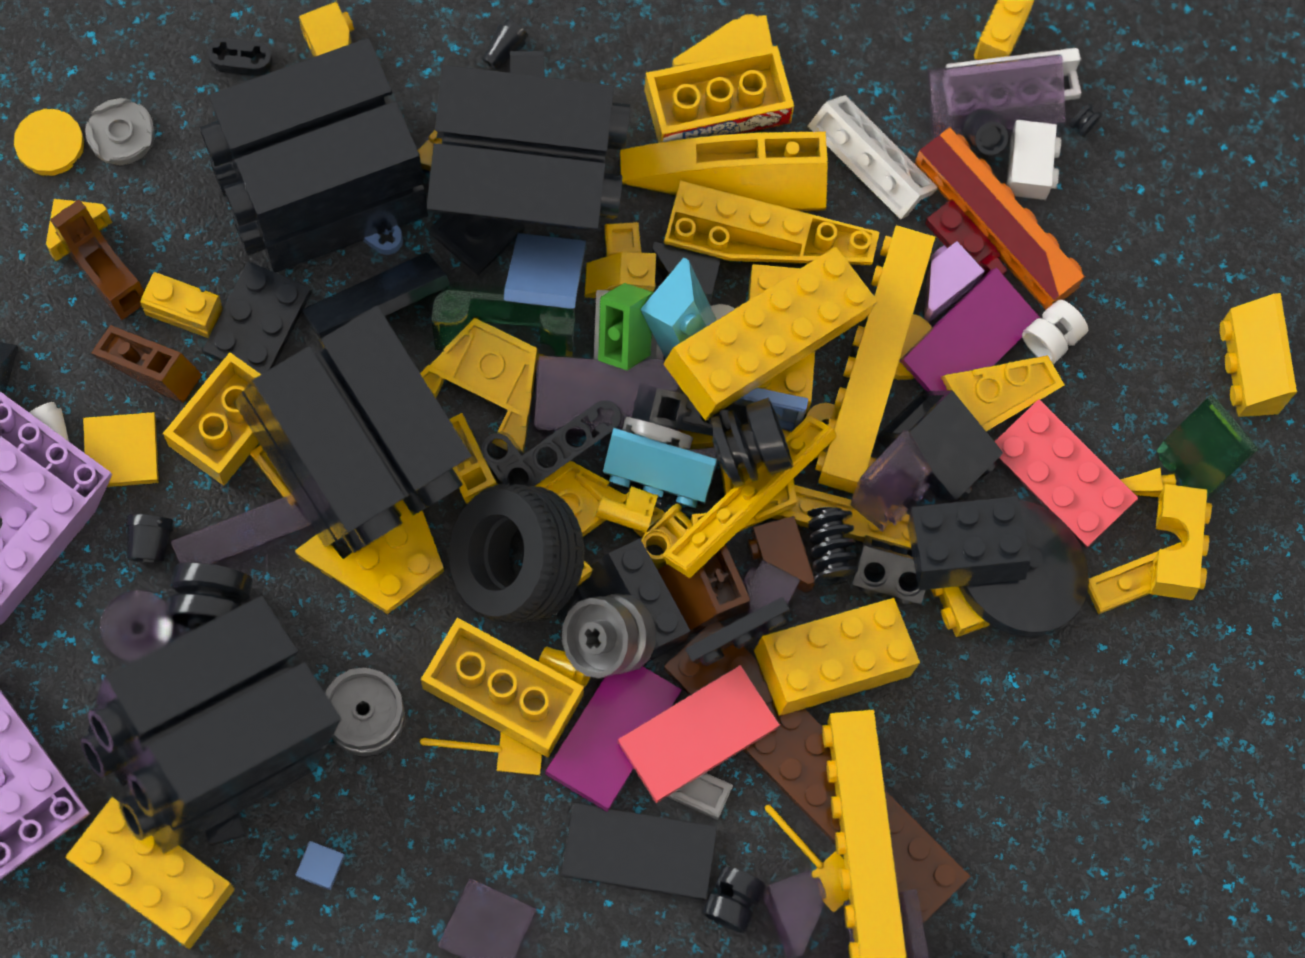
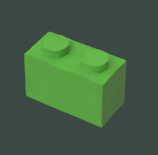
M623 283L600 297L598 361L629 370L651 356L652 332L640 309L654 292Z

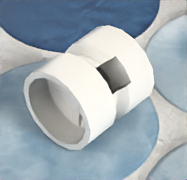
M1064 300L1055 301L1043 313V319H1036L1022 333L1023 340L1036 357L1048 355L1052 364L1068 351V345L1074 346L1088 332V325L1083 316Z

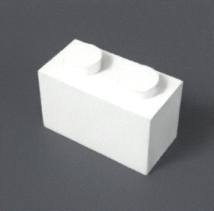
M1016 120L1011 132L1007 185L1013 191L1014 196L1046 200L1051 188L1056 189L1059 169L1053 168L1054 158L1059 157L1061 138L1056 137L1057 125Z

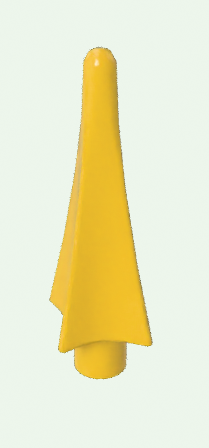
M1161 468L1120 479L1135 495L1159 497L1165 484L1176 485L1175 475H1161Z

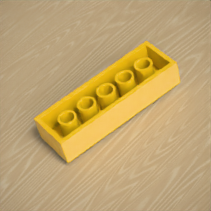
M834 247L674 346L663 365L702 417L707 420L864 320L878 301L838 248Z

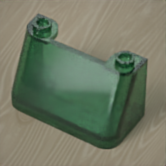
M463 282L451 283L435 299L432 313L435 350L444 351L443 349L476 318L490 323L541 327L540 344L551 346L555 352V359L573 363L578 317L577 303H575V308L571 309L508 302L504 300L505 287Z

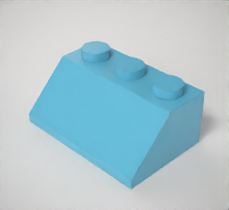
M686 258L679 262L640 309L665 359H667L674 346L717 320L689 260Z
M614 428L603 472L606 475H610L608 482L629 488L630 482L643 485L644 491L656 494L660 498L666 492L677 496V503L696 508L697 503H706L717 467V459Z

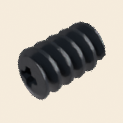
M821 507L809 510L807 515L812 519L808 523V528L813 531L810 535V542L815 545L811 549V556L817 559L813 562L812 568L818 573L814 577V583L819 585H837L847 582L849 575L859 571L858 567L847 564L848 561L857 558V553L846 551L847 547L855 545V539L845 538L844 535L854 530L853 525L843 524V520L853 516L852 512L838 507Z

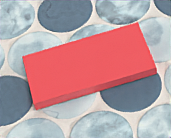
M740 665L619 738L617 742L654 801L658 803L775 731L780 725Z

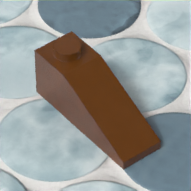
M112 325L109 326L91 352L96 358L154 391L182 403L185 402L202 376L197 368L181 352Z

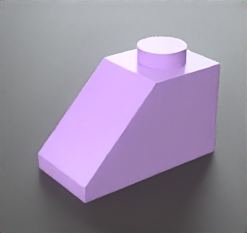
M958 241L949 248L945 245L940 247L930 257L931 264L927 272L924 319L928 323L968 293L981 280L984 273L980 265Z

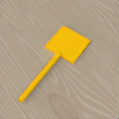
M502 732L499 746L422 738L420 740L421 745L496 752L498 753L497 771L540 775L542 754Z
M766 805V812L817 867L804 881L834 913L849 899L848 891H842L840 883V869H845L844 859L835 851L822 863L772 806Z

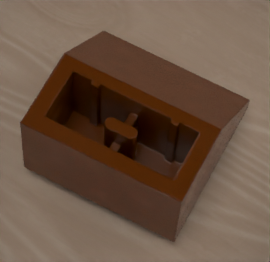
M726 544L691 578L668 564L658 569L661 578L691 631L690 634L700 631L715 622H722L748 611L751 600Z

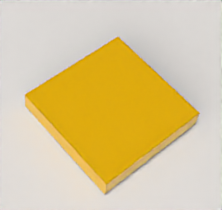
M154 412L83 418L85 454L112 473L107 487L159 483L156 415Z

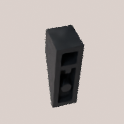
M639 383L632 418L713 436L712 417L705 420L684 392ZM731 404L712 416L720 415L726 429L731 428L727 412L732 410L737 414L742 424L748 422L746 406Z

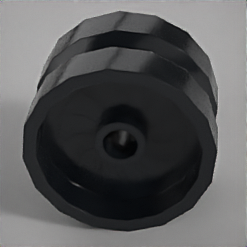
M205 563L177 564L173 567L170 585L178 594L168 598L165 617L176 625L195 630L242 606L240 603L250 598L253 580L251 576L244 572L224 566Z

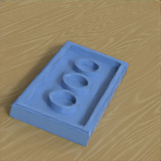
M518 233L505 285L504 300L508 302L575 308L586 241Z

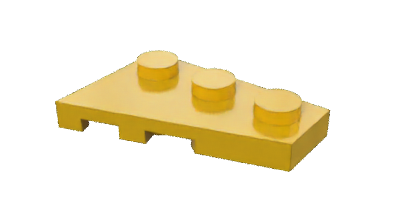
M1048 355L941 376L946 388L954 391L985 431L1034 404L1038 399L1041 400L1064 386Z

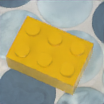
M230 352L163 432L170 448L223 486L247 459L250 452L259 444L234 402L244 392L243 390L251 380L261 374Z

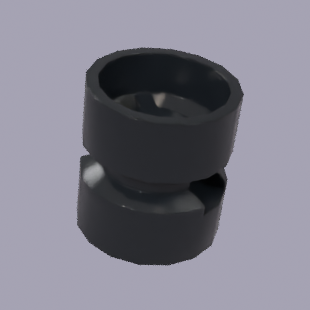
M723 866L715 883L718 892L710 894L702 914L720 926L745 934L753 916L750 907L758 905L766 885L758 878L742 870Z

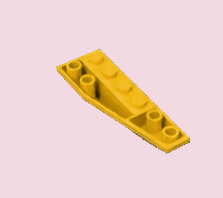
M826 131L718 135L654 143L620 150L622 184L677 195L680 181L796 211L826 210L828 167Z
M680 181L664 244L729 261L810 263L834 247H837L850 265H872L880 232Z

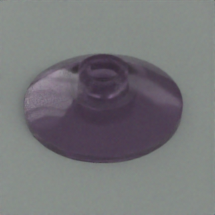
M141 590L125 592L114 598L105 608L100 621L101 637L109 651L121 659L134 661L167 644L172 636L173 623L165 617L166 603L157 595ZM136 624H144L145 630L143 633L137 635L132 632Z

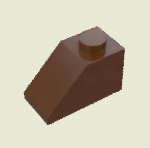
M791 516L753 527L751 539L747 540L752 560L758 559L762 570L805 593L812 591L815 584L795 517Z

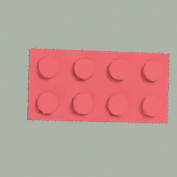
M1040 399L994 441L1003 452L998 459L1053 514L1059 517L1071 529L1076 538L1086 548L1138 500V497Z

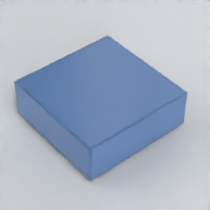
M310 841L296 877L331 890L345 855Z

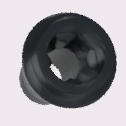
M507 19L504 24L498 25L482 60L489 67L498 71L510 59V51H519L526 45L527 32L512 20Z

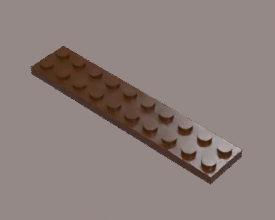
M719 621L706 626L664 666V670L690 696L736 667L742 666L780 725L778 729L743 751L836 845L835 834L841 832L839 818L833 819L831 797L836 796L835 782H828L826 764L832 758L830 747H824L822 726L806 709L778 716L759 663L744 647L737 649L732 645L723 650L724 658L707 667L702 662L699 664L692 662L685 648L724 628ZM884 789L900 912L918 929L970 875Z

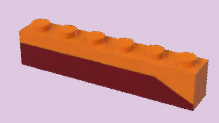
M949 127L919 150L915 165L938 187L937 189L948 201L953 199L997 247L1001 254L1000 260L1045 310L1055 301L1066 299L1079 288L1085 277L1082 274L1080 265L1061 251L1056 238L1042 230L1037 224L1034 214L1029 209L1023 208L1015 200L1014 193L1005 183L1001 184L996 179L989 164L985 160L977 158L970 150L968 141L962 135L956 134Z

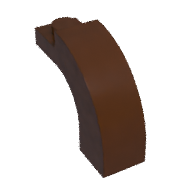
M79 199L50 219L56 229L55 233L72 259L121 320L142 306L140 302L144 294L143 287L112 250L89 211Z

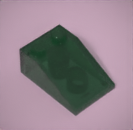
M1212 394L1162 442L1157 452L1160 454L1159 458L1164 467L1169 471H1174L1181 479L1182 486L1207 490V499H1209L1238 475L1259 448Z

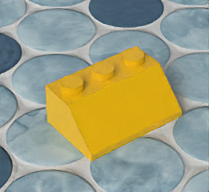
M1281 293L1271 294L1231 308L1220 323V336L1222 341H1226L1228 351L1225 355V368L1228 374L1231 373L1233 382L1230 388V400L1232 406L1237 408L1238 417L1279 414L1297 393Z

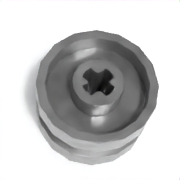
M620 593L604 597H593L578 602L568 611L562 628V643L567 658L575 669L585 676L595 678L627 673L641 668L650 659L656 642V628L653 617L644 603L632 595Z
M366 667L350 669L336 677L326 689L325 694L341 717V721L332 739L335 744L347 753L362 757L378 755L392 747L402 734L405 723L402 696L394 681L383 672ZM367 708H370L367 715L362 716L357 713L358 711L365 712Z

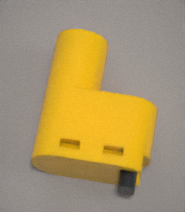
M631 486L625 504L602 496L596 517L646 533L654 508H659L662 500L657 499L658 495Z

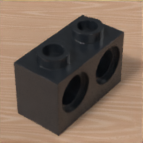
M865 535L856 566L859 571L854 573L852 585L858 586L860 591L867 594L878 595L880 592L891 595L895 601L902 604L910 605L913 602L922 604L926 590H918L917 581L907 583L900 577L905 572L916 574L912 549ZM871 562H878L885 569L881 573L875 574L868 571L866 565Z

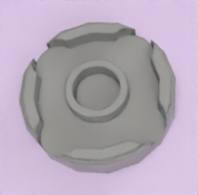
M123 98L108 100L97 106L91 113L92 116L89 122L87 121L85 131L88 145L95 156L106 163L115 165L134 163L144 157L153 145L155 138L154 123L146 108L139 103L136 104Z
M626 417L623 431L638 434L642 437L685 450H690L693 437L639 419Z

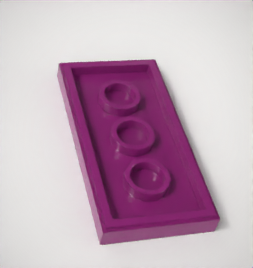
M994 268L899 361L926 391L948 390L941 376L994 366L1023 337V331L1040 317L997 268Z
M643 666L627 673L605 677L550 763L545 775L608 812L634 770L618 744V739L672 707L681 694L682 689Z

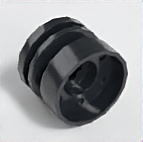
M769 397L746 405L748 418L746 423H741L734 410L727 412L731 425L729 429H726L720 415L711 418L713 428L712 440L718 459L735 488L745 485L741 471L743 468H746L752 482L758 480L757 463L763 462L770 475L794 467L782 428Z

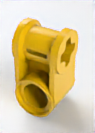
M678 503L673 505L644 534L641 541L645 548L654 544L660 546L665 553L692 527L691 520L681 511V505ZM648 552L657 570L667 564L662 556L663 554L656 556Z

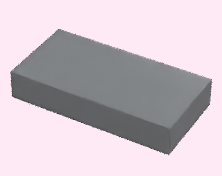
M705 773L667 797L718 820L733 785Z

